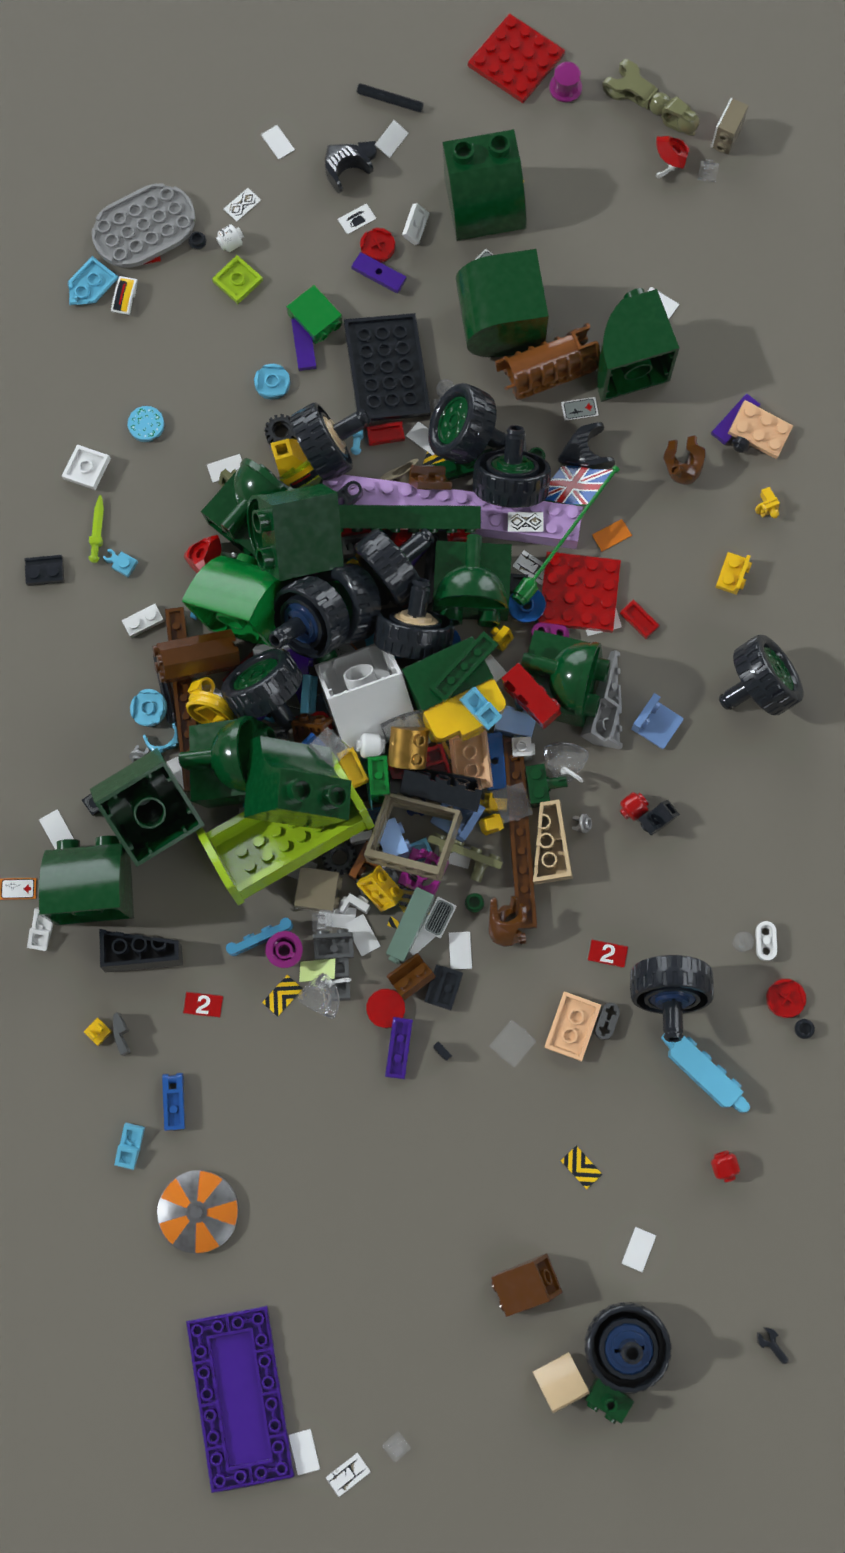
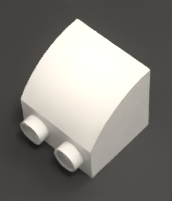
M375 644L314 665L344 750L354 747L357 756L361 757L360 751H356V742L360 740L362 734H380L382 739H385L386 744L390 742L391 726L419 727L402 672L394 656L380 650Z

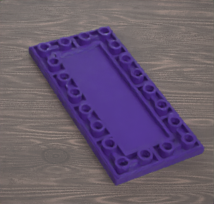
M268 1306L186 1321L211 1493L294 1477Z

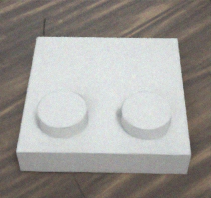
M77 445L62 477L64 480L96 490L111 458L107 454Z

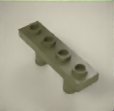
M435 833V836H429L427 842L439 846L438 857H440L447 836ZM455 840L451 853L456 852L474 859V862H476L470 879L481 883L485 870L489 866L501 870L503 862L500 861L501 857L491 853L489 857L481 854L483 850L473 846L471 850L464 848L465 843Z

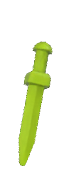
M101 495L98 496L94 508L92 536H89L91 555L88 558L92 563L99 561L98 551L99 547L103 545L101 531L104 507Z

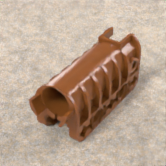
M585 323L582 328H576L562 338L557 336L554 338V341L548 343L544 341L538 347L534 348L531 346L525 352L517 351L514 356L509 358L504 356L502 359L495 361L497 372L503 370L505 375H508V378H510L511 385L504 387L505 390L513 388L515 398L521 400L594 372L598 368L600 348L597 341L586 344L588 341L587 331L590 330V324Z

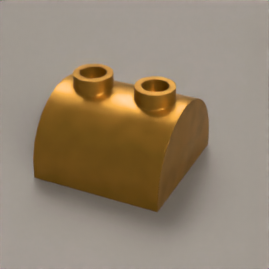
M391 726L388 765L402 769H425L429 729L427 727Z

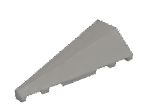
M617 650L610 652L608 657L610 667L605 682H599L595 693L601 696L596 718L587 716L580 736L593 745L621 749L623 743L620 742L622 726L619 725V715L622 713L621 685H618V675L621 674V669L618 668L620 652Z

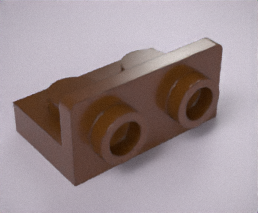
M411 465L409 484L416 489H452V482L446 479L445 466Z
M308 713L298 715L291 722L294 742L302 743L310 733H313L327 747L331 744L328 725L333 722V718L325 717V715L312 716Z
M418 953L387 975L388 980L404 1001L436 977Z

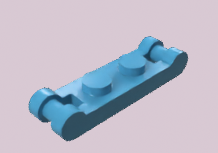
M283 918L279 925L274 927L272 925L266 926L257 935L252 933L245 936L242 942L237 944L233 942L228 943L226 951L231 956H237L267 942L277 932L291 931L293 923L289 918Z

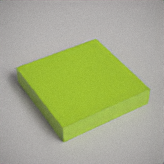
M236 255L212 278V281L234 302L239 304L263 281V278Z

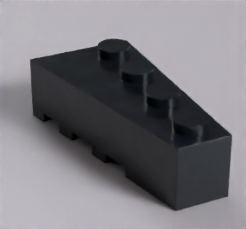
M428 768L403 769L400 792L407 796L415 795L424 799L478 812L482 785L480 778Z
M99 929L100 967L105 973L183 966L182 945L178 940L152 938Z

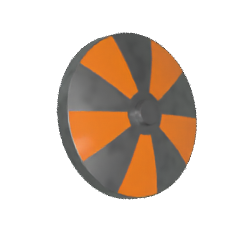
M202 1170L184 1173L172 1180L163 1191L158 1204V1223L165 1238L177 1249L194 1254L212 1251L223 1245L236 1228L239 1217L237 1196L231 1185L215 1173Z

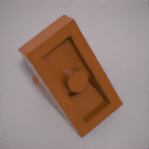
M367 840L349 873V877L355 881L358 877L362 878L361 875L365 873L367 868L365 864L374 869L378 866L366 861L364 853L369 842Z

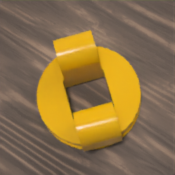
M204 677L191 683L188 689V693H190L189 701L186 703L188 714L201 724L236 719L237 717L229 708L224 698L213 694L215 684L209 677Z

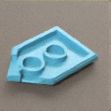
M92 256L68 281L69 304L96 303L119 279V276Z

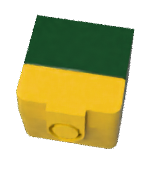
M473 636L402 669L411 704L422 727L429 729V740L431 742H445L459 735L461 741H465L486 730L459 700L473 687H476L500 714L504 712L506 701L495 679L493 680L494 677L485 660L445 703L430 690L434 683L475 641Z

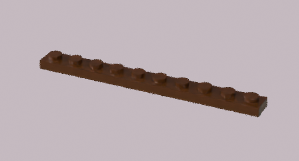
M184 607L165 609L168 641L187 638ZM192 678L173 682L180 752L190 751L189 726L197 725V721L188 714L186 709V703L189 701L188 698L190 696L188 689L192 683ZM182 768L184 791L190 792V771Z
M512 738L503 739L514 893L518 899L516 917L519 915L520 903H523L526 906L527 919L518 929L537 928L524 757H513Z

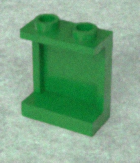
M315 285L286 306L288 316L291 319L295 318L310 334L315 344L324 341L332 331L338 330L343 323L342 314Z
M387 755L367 757L372 805L383 804L385 796L390 795Z

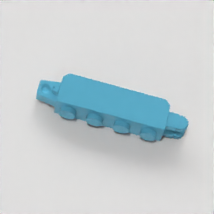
M665 1033L662 1035L661 1039L670 1049L668 1057L721 1107L732 1106L739 1113L749 1111L750 1104L741 1096L743 1093L740 1089L742 1087L741 1084L734 1078L732 1080L725 1075L727 1071L719 1064L716 1066L710 1061L712 1057L704 1050L701 1052L695 1047L697 1043L692 1038L684 1036L679 1042H668L663 1037Z

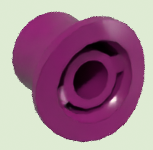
M563 62L556 67L554 77L551 79L549 86L550 94L554 99L561 102H571L581 95V72L576 64Z
M277 932L270 937L266 944V956L276 967H293L301 959L303 953L302 942L292 932Z

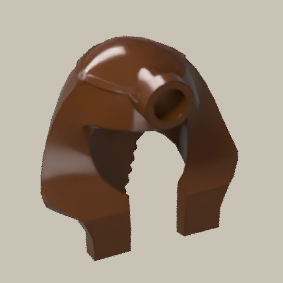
M696 435L687 438V450L690 451L686 463H680L675 456L678 440L668 441V446L663 456L671 478L682 485L694 483L699 478L704 466L705 448L698 445Z
M511 896L510 905H503L499 909L497 908L496 898L491 899L488 929L493 942L503 947L513 946L516 943L526 944L525 933L518 930L519 926L527 919L526 906L520 903L519 915L505 922L509 914L517 911L518 899L515 896Z

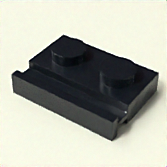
M62 555L24 558L27 586L64 583Z
M436 964L433 972L436 977L430 981L424 1002L452 1011L463 972Z

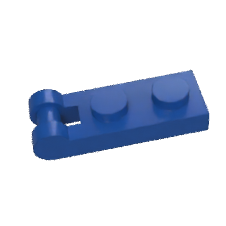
M176 1073V1075L172 1076L163 1074L164 1131L185 1129L183 1073ZM176 1083L177 1089H170V1084Z

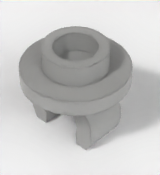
M138 745L135 746L129 755L130 760L134 762L148 754L149 748L142 752L139 750Z
M582 814L581 817L573 816L572 819L579 821V825L573 826L572 829L588 833L592 827L591 818L587 814Z

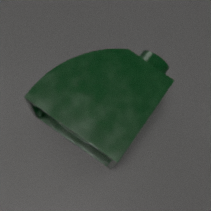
M515 130L442 142L444 178L456 241L526 229L525 191Z
M636 288L629 291L616 305L607 321L597 368V388L601 402L666 383L671 379L679 352V345L657 289L645 292L643 288Z
M117 836L96 837V846L80 847V840L64 839L56 842L57 849L45 850L39 878L40 916L55 925L134 918L131 858L122 844L119 843Z

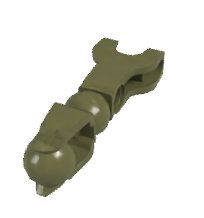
M623 59L619 64V72L624 78L615 79L607 77L603 81L602 87L604 92L613 99H629L647 110L650 108V111L657 116L662 115L661 119L665 126L678 132H683L686 135L694 136L700 124L699 116L679 97L675 96V98L670 100L666 93L659 92L658 88L640 76L638 65L632 61Z

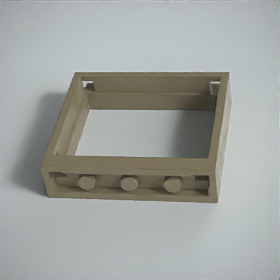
M390 793V795L384 798L364 856L366 861L441 882L463 819L461 811L453 809V806L444 807L433 801L429 803L424 802L418 797L409 798L401 793ZM393 806L452 821L437 866L377 851Z

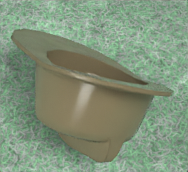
M418 458L386 472L379 479L409 483L410 467L418 463Z

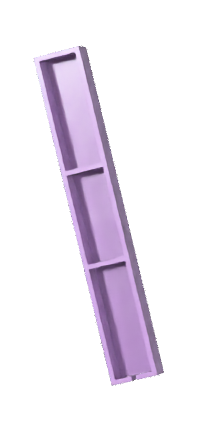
M344 474L326 482L323 480L325 486L336 492L350 481L360 483L363 488V496L353 505L481 506V528L476 529V533L470 534L548 546H557L583 509V506L546 501L523 508L501 507L481 500L471 491L416 489L409 483ZM351 487L349 491L350 494L356 495L359 491V487ZM338 499V504L344 505V499ZM508 512H543V532H508ZM581 520L561 547L577 549ZM438 529V531L446 532V529Z

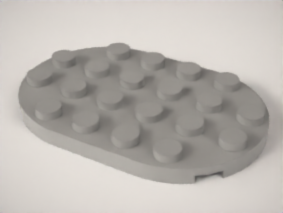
M162 183L145 186L106 206L97 215L94 228H92L94 246L99 255L112 265L124 268L140 266L178 247L187 240L195 225L194 207L186 193L175 186L173 188Z

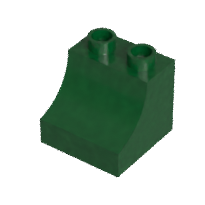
M265 736L252 738L249 740L244 818L313 829L347 821L350 814L352 780L341 779L336 774L332 765L330 748Z

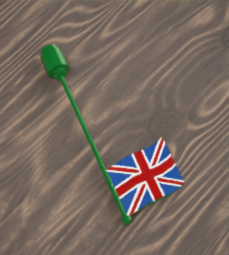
M614 465L612 470L561 466L551 479L549 493L544 501L586 507L534 577H524L514 589L512 599L516 603L524 606L537 592L538 583L535 580L614 474L620 471L617 466Z

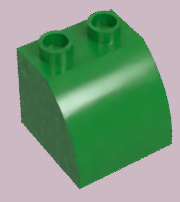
M239 553L236 559L218 556L204 565L196 574L186 590L182 602L209 631L218 632L231 629L236 639L256 645L258 643L273 647L269 641V635L271 631L276 629L274 624V597L281 588L293 580L291 578L279 581L266 570L262 571L258 566L257 560L247 554Z

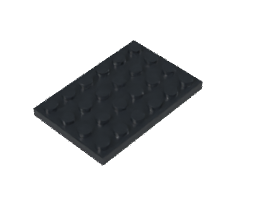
M416 313L344 319L356 412H360V409H365L371 421L430 416L431 410Z

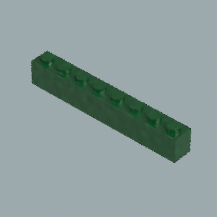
M339 505L341 532H344V528H351V532H363V528H370V532L374 529L380 531L382 529H389V532H400V529H408V532H419V529L426 528L431 533L438 532V529H446L447 533H457V529H464V533H476V529L481 528V506Z

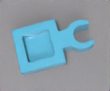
M108 549L107 551L112 554V557L106 558L103 556L104 560L107 563H113L111 566L113 570L129 578L138 561L122 551L118 556L113 550Z

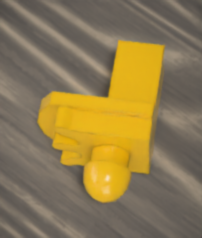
M770 487L762 489L760 497L763 502L756 506L755 512L758 515L760 514L761 517L770 514L775 519L779 516L780 502Z
M485 793L484 800L480 799L479 804L485 807V813L491 814V811L507 812L508 799L492 798L493 793Z
M493 814L480 819L478 823L481 832L486 836L504 829L505 821L500 817V814Z

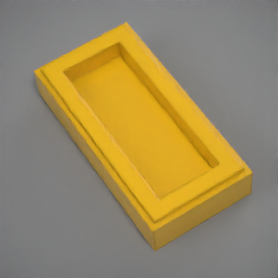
M354 747L335 754L349 780H352L351 784L354 789L369 782Z

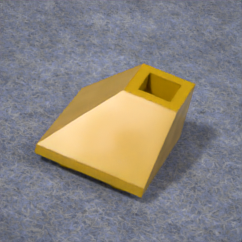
M288 438L270 443L281 482L302 471L307 466H311L296 439Z

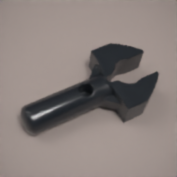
M763 1327L769 1333L770 1342L764 1340L761 1334L757 1332V1343L761 1348L769 1347L780 1362L786 1364L789 1359L776 1343V1337L779 1335L775 1330Z

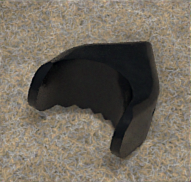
M354 144L327 146L325 157L326 176L338 194L343 191L339 176L344 170L359 168L367 174L373 172V165L370 159L359 146Z
M595 422L578 428L559 455L558 462L568 466L590 469L612 468L615 465L613 457H600L593 454L588 447V441L603 432V423Z

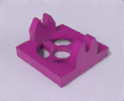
M414 847L408 859L415 861L426 858V864L431 865L432 861H434L436 866L440 859L432 851L428 852L424 848L419 850ZM402 871L398 884L413 890L418 887L433 894L435 897L440 881L434 880L431 884L423 886V882L429 878H421L416 875L418 879L415 883L410 879L409 873Z

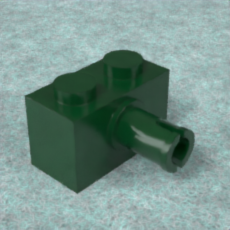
M545 763L525 766L532 808L540 807V802L550 801L549 791L551 789L568 787L566 775L553 778L547 776Z
M597 1377L589 1388L590 1394L584 1397L588 1402L587 1406L595 1412L600 1409L606 1413L604 1417L614 1424L616 1421L622 1424L634 1404L633 1399L618 1390L614 1391L609 1386H605Z

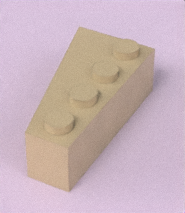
M559 799L540 802L533 875L534 885L573 879Z

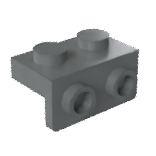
M339 929L337 933L320 930L317 931V934H313L315 960L354 958L353 933L349 932L348 929Z

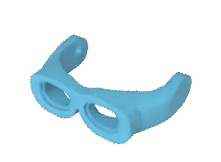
M175 722L172 723V728L175 731L174 737L164 746L151 745L148 737L143 735L144 741L151 751L158 748L163 753L166 749H173L179 746L178 729Z

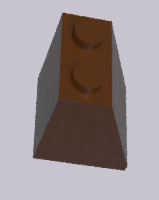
M547 1253L501 1271L491 1277L492 1287L498 1294L500 1308L505 1312L506 1317L549 1302L562 1293Z

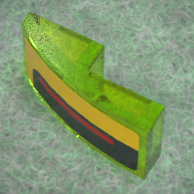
M307 460L297 469L292 467L279 480L287 486L296 489L309 484L318 478L319 475Z

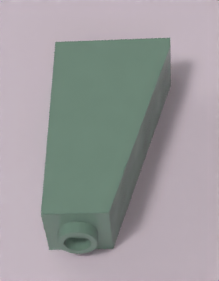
M418 887L415 888L387 949L386 955L389 956V961L398 965L400 962L404 963L434 903L433 894Z

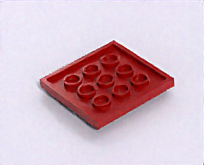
M509 13L468 61V67L521 103H524L565 55V50Z
M547 551V553H546V559H547L548 556L551 554V552H548V551ZM556 552L544 569L542 594L545 598L546 607L538 623L613 633L621 560Z

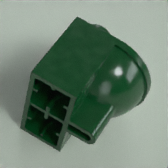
M244 458L238 470L202 509L201 513L207 524L244 554L257 560L251 545L247 526L249 498L256 494L266 495L293 488L290 486L286 488L264 465L258 464L249 458Z
M317 484L266 495L256 494L249 498L247 505L248 532L259 568L262 571L266 570L276 579L282 581L344 566L338 492L324 484Z
M478 534L467 535L466 542L436 541L433 612L448 617L453 621L454 626L461 625L463 619H478L477 624L487 628L500 626V621H508L512 544L482 543V536Z
M534 630L528 653H524L521 666L534 678L538 685L543 686L551 699H556L560 704L561 715L554 721L584 727L586 716L596 718L601 696L593 694L596 680L606 681L610 667V660L602 658L601 643L594 641L591 643ZM514 700L517 711L523 712L524 709Z
M251 716L189 726L190 751L180 752L178 760L182 768L190 771L191 802L206 808L245 804L249 740L258 736L275 738L273 729L269 725L253 719Z

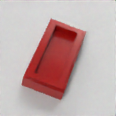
M402 421L366 427L369 446L405 441Z
M634 599L619 613L645 639L660 626Z

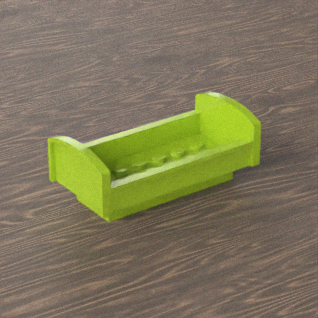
M331 753L332 765L336 774L341 779L349 780ZM351 784L350 814L347 821L313 829L244 818L243 811L207 833L203 827L195 832L225 887L239 906L249 896L361 831L372 829L375 825Z

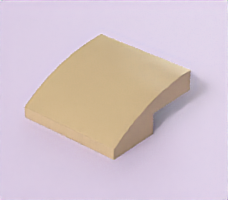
M569 1352L533 1371L553 1413L590 1394Z

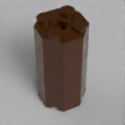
M231 629L161 642L152 646L153 655L157 658V662H154L156 673L159 674L160 682L165 684L234 670L240 665L238 646L236 647L234 643L236 638Z

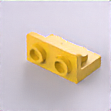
M727 552L715 588L737 595L739 589L743 590L746 579L743 578L745 572L749 573L752 562H749L751 556L747 555L745 558Z
M380 865L371 874L359 879L356 883L380 912L396 906L404 894Z

